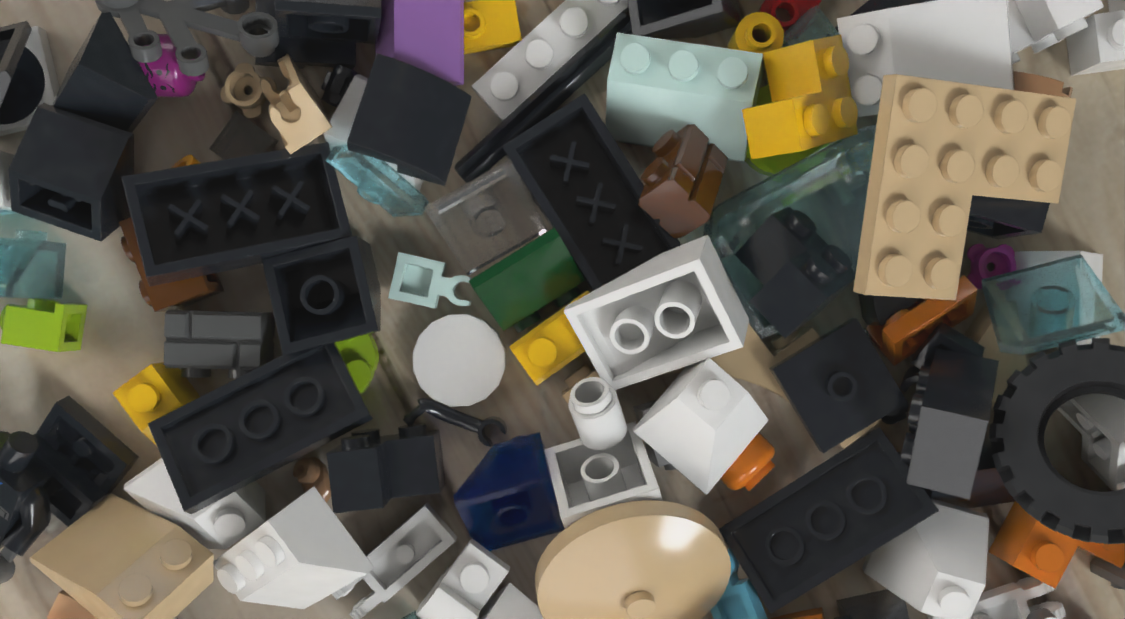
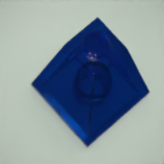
M540 432L526 436H517L511 440L494 444L454 494V504L470 537L488 551L558 533L565 529L560 517L545 453L546 448Z

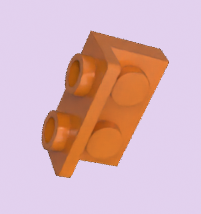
M964 275L959 278L956 300L922 298L908 309L896 312L883 326L869 324L866 328L868 336L895 366L915 353L941 321L953 328L973 315L978 289Z

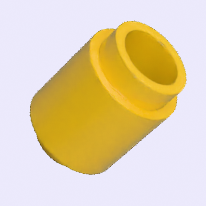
M751 13L740 21L728 42L727 48L762 54L779 49L784 41L783 28L780 22L768 13Z

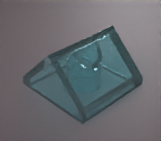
M1081 254L982 279V289L1000 352L1025 355L1058 347V344L1072 340L1078 342L1125 330V314Z

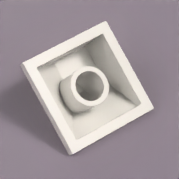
M707 358L706 360L686 366L632 431L707 495L768 422V418L747 390L711 358Z
M162 458L124 484V490L147 511L177 524L207 549H227L266 522L265 489L256 481L193 514L184 512Z
M931 499L939 511L868 554L862 569L865 574L921 613L943 619H970L986 586L989 517L986 513Z

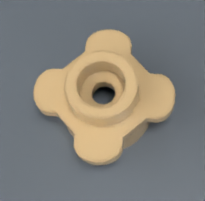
M238 64L235 71L227 77L225 85L221 88V99L226 104H235L241 108L243 115L249 119L260 117L263 112L262 106L267 100L260 86L261 76L255 72L251 64ZM265 77L270 81L271 87L277 91L276 82L270 77ZM247 87H252L253 89L250 95L245 94Z

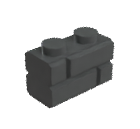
M167 310L164 326V336L166 337L164 342L165 368H181V377L187 378L211 377V369H229L228 378L237 379L274 360V313Z

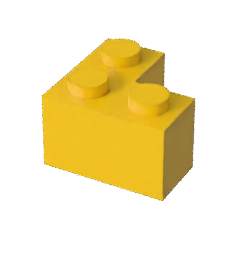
M841 35L813 39L763 53L772 102L742 109L751 160L800 152L858 134L856 123L858 109L851 94L848 77L849 57L843 47Z

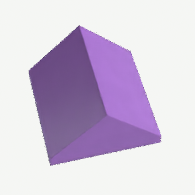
M381 0V22L377 44H375V57L377 53L427 71L455 86L464 85V0Z

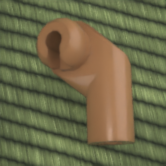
M316 457L299 459L293 467V476L298 478L304 493L314 486L327 503L331 498L327 466Z

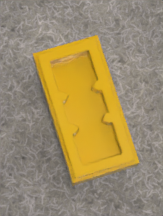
M476 0L464 3V55L516 46L522 40L515 0Z

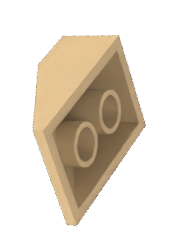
M113 494L104 498L30 557L32 564L97 619H174L214 581V554L177 524Z

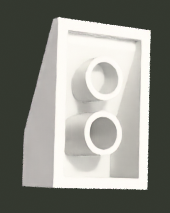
M935 0L837 18L838 33L842 36L843 47L849 57L848 77L852 98L857 105L858 117L878 114L884 75L899 74L1014 90L1007 0Z
M708 235L662 252L567 305L563 310L599 377L604 379L615 390L742 348L749 323V318Z

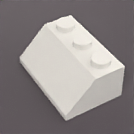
M314 486L214 560V566L218 570L217 577L219 582L228 592L235 594L240 601L297 609H306L368 574L375 568Z

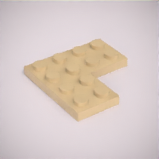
M899 74L884 75L853 292L873 296L956 300L972 195L1059 204L1076 98Z

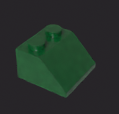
M554 227L469 280V283L503 331L513 326L517 333H520L542 319L537 310L552 301L557 308H560L581 295L582 293L577 286L583 283L585 279Z

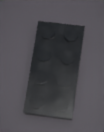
M335 342L282 355L148 423V426L184 512L193 514L372 420L373 417Z
M880 427L719 528L724 540L770 614L939 511L924 488L906 484L909 467L905 462L900 461L901 456Z

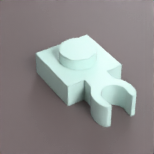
M398 252L388 298L437 309L439 295L447 297L450 302L457 306H469L472 301L459 299L456 296L455 288L461 282L469 283V280L472 278L465 275H457L452 278L444 277L447 263Z

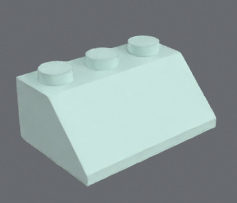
M617 32L607 78L606 127L617 142L653 148L655 143L666 132L674 130L677 133L686 125L695 124L709 138L708 144H715L728 157L729 161L745 163L748 139L742 109L757 105L764 71L763 54Z

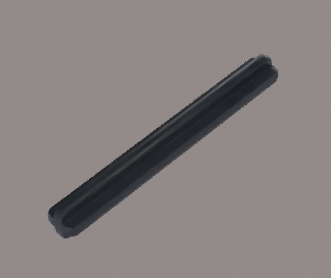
M625 13L619 14L459 160L454 167L458 175L467 184L473 185L505 156L502 148L504 144L547 118L612 58L617 32L633 35L630 17Z

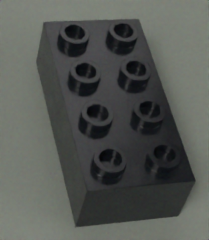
M585 93L502 146L509 162L552 228L555 227L592 291L662 252L681 245L678 238L674 239L659 225V218L653 219L638 205L644 185Z
M328 142L303 146L292 154L287 149L122 176L149 287L262 264V259L352 236Z

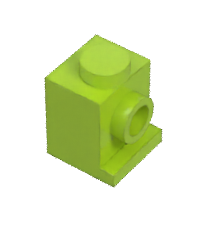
M28 297L27 305L7 304L0 315L1 343L53 352L81 350L88 305L59 303L60 301L33 297Z

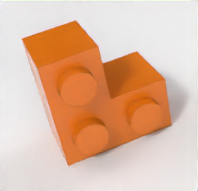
M1014 502L988 550L989 553L1055 589L1077 547L1119 568H1122L1125 563V543L1104 544L1073 539L1041 524L1017 502Z

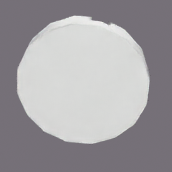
M452 314L433 321L419 335L413 350V372L420 387L433 400L450 407L471 406L486 399L499 386L506 369V349L499 333L486 321L469 314Z

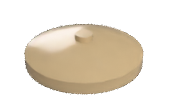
M659 500L620 503L597 510L580 518L559 533L541 555L535 572L538 607L544 619H701L717 604L725 592L731 574V562L719 529L708 517L699 511L682 504Z

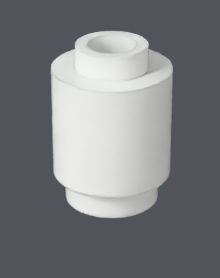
M598 377L585 378L576 383L570 392L568 406L582 443L594 450H605L617 445L626 435L627 424L615 389L604 379Z

